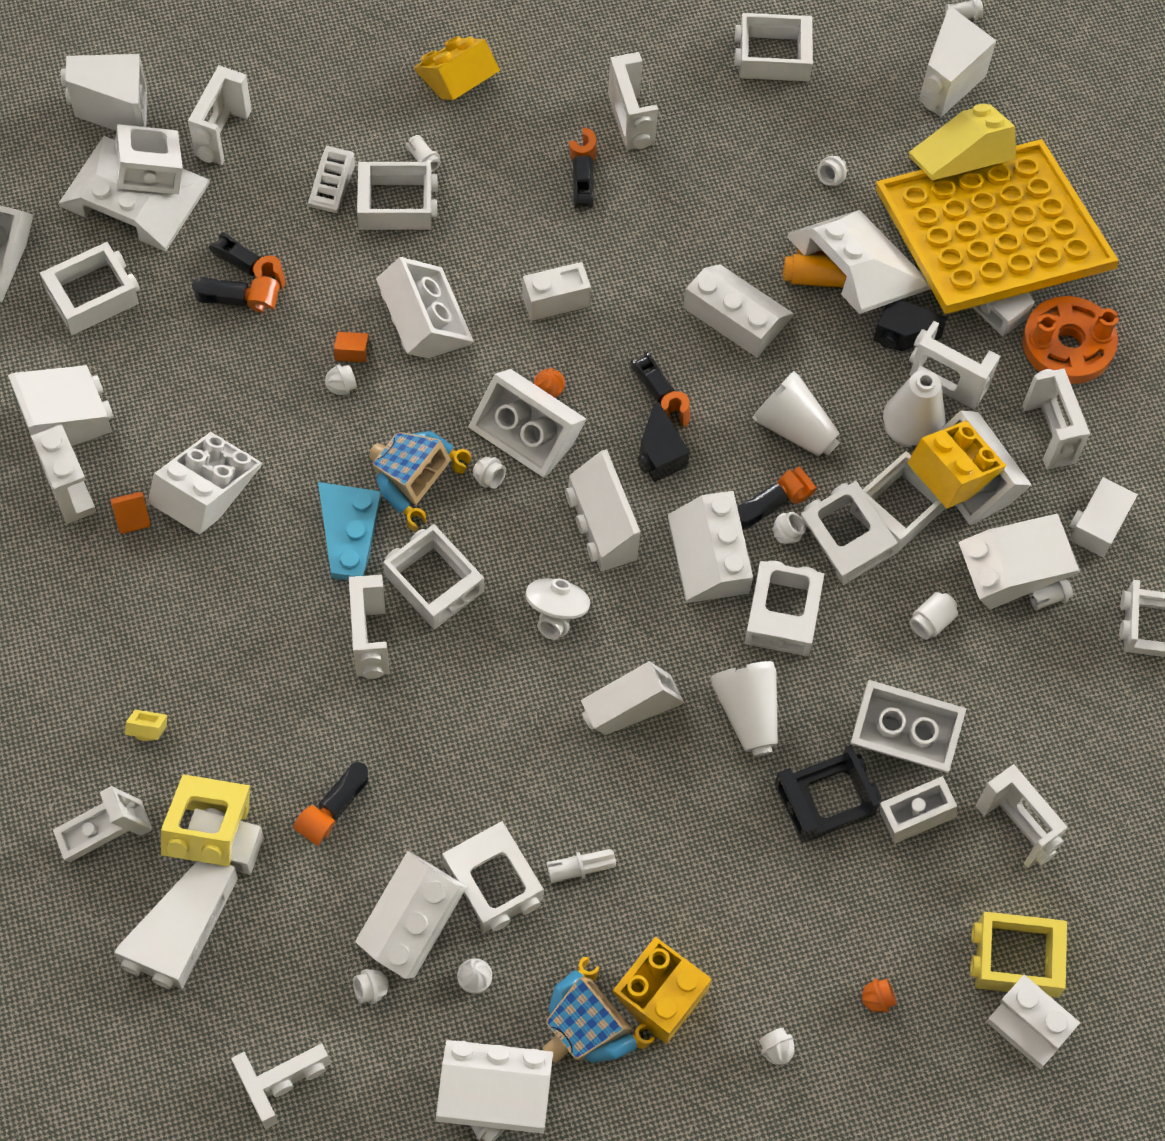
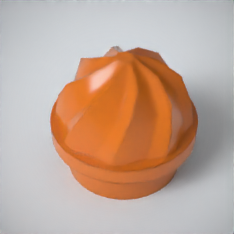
M550 367L549 369H542L535 376L534 384L556 398L565 388V379L559 371Z
M875 978L863 989L862 1002L872 1012L886 1013L889 1012L890 1007L897 1005L896 997L888 978L880 981L878 978Z

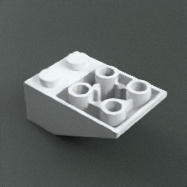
M210 432L154 473L147 503L200 535L220 519L260 469L262 462Z

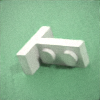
M113 786L101 791L102 804L53 829L63 859L72 862L128 831L142 836L153 830L142 801Z
M322 1043L259 1076H256L245 1052L231 1058L265 1130L278 1123L267 1097L272 1094L274 1097L286 1094L293 1089V1083L305 1077L307 1080H312L322 1075L326 1071L325 1067L330 1065L328 1054Z

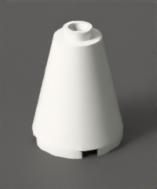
M928 370L915 372L887 402L883 412L884 428L893 441L904 447L912 448L913 445H918L922 437L938 432L945 425L942 386L939 377L935 373Z
M793 371L781 383L782 385L762 404L752 418L760 425L818 457L822 453L829 456L840 443L836 439L840 433L801 377Z
M772 661L751 663L746 665L747 668L738 670L731 668L711 676L712 687L744 751L752 752L753 757L772 753V747L778 744L777 675L774 662Z

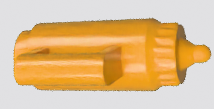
M797 248V254H793L792 257L785 256L783 281H790V284L844 287L847 276L823 250L804 256Z

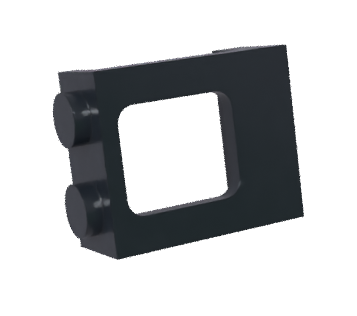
M852 745L846 746L842 755L792 773L790 768L778 772L774 785L802 844L876 815L881 802L880 792L875 783L870 784L866 775V763L861 754L855 753ZM847 773L861 799V805L828 818L821 817L807 787L810 784L836 774Z

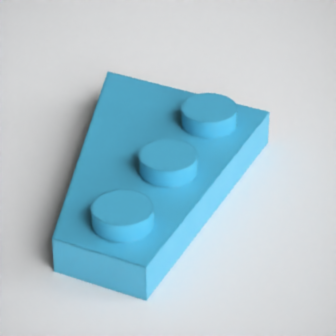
M318 482L331 577L349 581V577L365 576L381 502V491Z

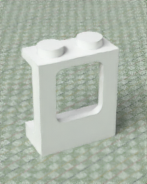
M639 52L610 57L608 95L626 150L644 149L655 145L658 107L657 105L639 108L636 100L640 94L642 59Z
M218 65L188 119L194 155L204 162H214L223 165L225 160L220 133L230 114L247 120L252 111L246 74ZM213 107V113L209 122L204 121L210 108Z
M117 124L114 154L118 155L117 189L179 195L183 167L178 130Z
M933 321L927 331L924 329L920 331L914 342L916 348L909 359V362L913 363L909 375L912 376L920 370H928L923 367V364L928 357L935 359L960 374L958 385L937 375L941 381L942 393L975 410L991 384L1001 356L989 350L981 364L934 340L939 323Z
M1065 368L1054 371L1052 369L1042 370L1034 375L1022 407L1024 411L1040 407L1043 409L1053 435L1043 457L1045 467L1049 470L1076 464L1090 432ZM1058 393L1071 423L1068 427L1057 402Z
M60 424L31 435L43 471L65 523L69 524L97 513L84 483V480H86L63 425Z
M857 481L849 485L848 483L839 485L832 491L831 496L823 501L817 499L809 503L804 508V512L801 513L805 527L809 528L836 569V576L842 585L898 553V542ZM854 501L870 525V530L850 543L839 546L821 519L849 502Z
M760 561L744 644L809 656L825 573L817 572L810 567L795 568L785 566L779 561ZM769 583L808 590L804 614L794 616L769 611L765 606Z
M382 575L349 577L357 677L363 676L367 679L380 678L384 674H390L387 642L368 643L366 615L386 614Z
M1133 580L1128 590L1122 592L1120 603L1121 610H1125V620H1122L1119 632L1120 639L1124 640V652L1165 657V642L1138 639L1139 607L1165 610V592L1140 589V580Z
M1013 764L987 783L976 807L985 816L1000 805L1034 846L1024 862L1025 866L1030 868L1036 862L1043 865L1057 853L1055 850L1064 842L1061 837L1068 827ZM1023 799L1051 832L1046 834L1022 804Z
M503 821L442 853L443 866L449 876L453 875L454 879L467 886L463 894L478 917L483 933L490 929L493 932L501 930L511 922L510 918L521 912L523 915L529 914L541 905L540 902L543 900L544 889ZM498 855H505L526 890L523 894L505 904L492 908L488 905L473 880L471 871Z
M1025 974L1000 1001L1002 1002L1001 1005L986 1021L1040 1070L1080 1024L1076 1018Z

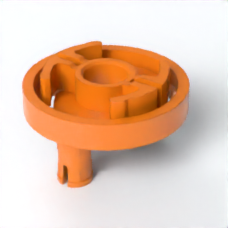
M1060 296L1048 299L1032 311L1026 322L1022 336L1025 355L1032 366L1039 372L1045 369H1052L1054 371L1065 368L1070 384L1091 381L1105 372L1115 355L1118 344L1115 328L1119 317L1116 318L1118 314L1113 309H1102L1093 302L1080 297ZM1064 335L1072 336L1078 341L1079 347H1067L1058 338ZM1094 355H1096L1094 358H1092V359H1090V360H1088V361H1084V360H1087V359L1093 357Z

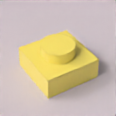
M134 710L126 721L125 735L135 736L140 741L158 740L167 727L168 715Z

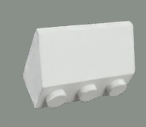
M399 257L376 278L381 290V296L387 304L391 320L397 328L402 340V347L407 354L431 358L469 346L474 342L442 267Z
M720 264L704 268L685 290L683 305L685 310L756 358L759 357L794 315V313Z
M512 369L494 374L468 428L545 478L573 446L586 418Z
M961 410L940 430L967 420L1007 465L999 475L972 498L956 505L968 524L973 525L1010 505L1032 484L979 412Z
M606 449L600 451L570 474L569 488L565 489L569 506H575L578 513L576 523L581 534L586 533L588 538L587 551L592 562L597 561L600 571L637 561L640 540L639 527Z
M734 491L701 495L668 514L686 603L750 594L753 574Z
M868 680L850 744L949 773L967 708Z
M407 851L355 942L373 959L405 979L415 978L467 886L410 851Z
M446 1040L436 1122L544 1134L553 1052Z

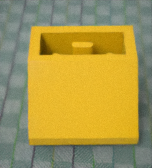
M456 36L447 40L444 43L445 48L438 52L434 50L421 57L422 62L414 66L416 73L441 99L455 100L500 71L486 40L475 39L472 36L466 38Z
M967 420L922 437L907 462L946 509L972 498L1007 466Z
M655 936L613 989V994L639 1024H647V1030L668 1044L708 992L712 978Z

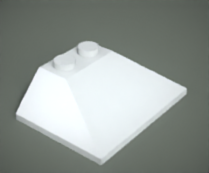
M103 136L58 203L59 207L85 218L91 209L102 212L135 226L139 241L166 252L210 184V180L183 169L179 195L117 189L118 155L114 154L115 140Z
M860 210L788 233L787 238L804 256L823 250L847 277L841 295L859 314L931 289L923 274Z

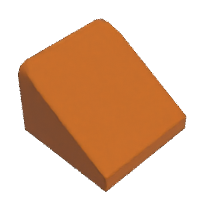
M337 332L334 345L335 361L366 363L369 333Z
M143 492L110 500L121 534L151 526Z

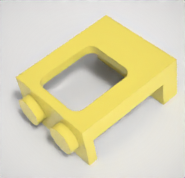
M183 774L161 829V855L229 867L231 863V846L241 819H246L249 812L250 785ZM196 808L205 811L206 808H214L225 814L220 830L213 834L182 829L179 825L185 809L194 811Z

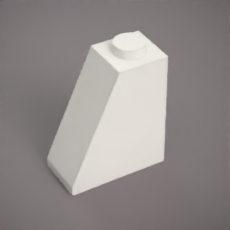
M650 661L581 700L585 709L582 715L586 724L591 730L595 729L604 735L684 703L672 676Z

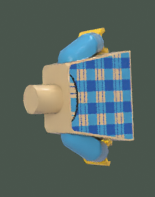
M432 431L412 434L399 432L394 435L386 446L377 443L370 450V459L374 461L373 468L378 475L376 482L383 497L399 513L403 512L407 516L406 523L412 531H418V527L412 522L411 518L417 516L426 523V514L420 508H412L410 504H418L451 459L453 471L459 474L465 473L466 466L458 460H463L468 464L471 461V454L468 450L459 449L455 451L452 444Z
M588 957L581 958L578 971L573 970L553 990L548 1007L550 1016L547 1018L546 1024L556 1036L542 1048L543 1051L553 1052L552 1061L554 1063L560 1061L568 1052L576 1060H588L591 1063L616 1060L636 1050V1048H647L655 1039V1037H651L649 1040H643L639 1036V1032L648 1027L645 1023L640 1024L632 1035L628 1034L632 1028L593 982L598 976L599 966L590 972L584 970V967L589 963L590 958Z

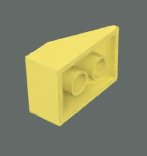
M977 104L972 109L959 113L909 152V158L932 181L1015 160V126L991 104Z

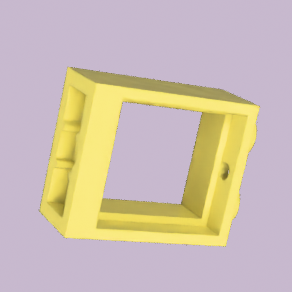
M984 911L979 921L974 922L972 927V943H977V956L973 955L971 958L970 975L976 977L975 988L1009 992L1023 976L991 971L992 928L1046 934L1045 977H1027L1050 997L1059 998L1066 989L1067 921Z

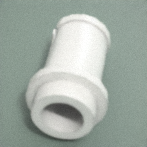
M970 0L945 5V14L952 7L964 17L973 19V21H977L978 17H983V4L981 0Z
M420 135L411 137L409 142H411L413 147L410 143H406V149L418 162H431V172L437 170L441 164L439 154L436 151H432Z
M1064 579L1029 593L1030 597H1034L1030 598V602L1036 611L1060 601L1067 603L1069 598L1073 597V590L1069 581Z

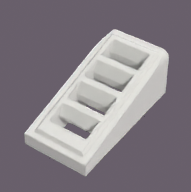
M331 146L325 147L308 201V207L338 213L355 167L353 152ZM328 171L341 174V176L329 174ZM324 183H327V184L336 185L337 188L331 187V186H327V185H323V184H324ZM320 193L334 196V200L319 195Z

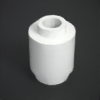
M935 592L913 612V618L910 620L911 628L923 639L927 640L930 637H936L958 616L956 601L947 593Z

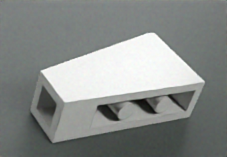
M197 861L119 944L115 955L119 963H121L120 967L133 975L139 976L141 972L153 977L152 981L163 988L171 989L173 985L183 989L238 880L235 867Z

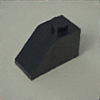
M899 300L885 306L877 324L873 341L880 343L888 349L905 351L915 347L914 342L922 329L927 331L933 321L939 323L934 340L940 339L948 317Z
M660 403L653 405L641 440L640 454L637 457L641 470L645 474L649 473L652 480L656 482L687 468L690 454Z

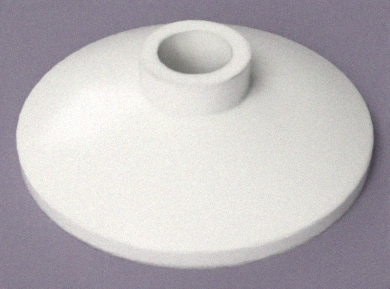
M545 578L533 581L528 585L525 593L526 600L531 607L546 616L557 619H576L582 617L588 612L590 607L588 595L581 588L564 579Z

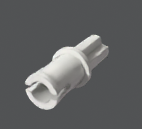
M607 849L585 855H580V852H576V856L546 863L552 884L576 877L585 879V874L614 868L616 866V859L613 850Z

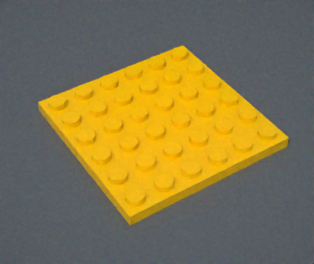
M1043 139L1016 145L1015 160L932 181L922 170L876 181L877 194L945 314L1117 269L1118 258Z

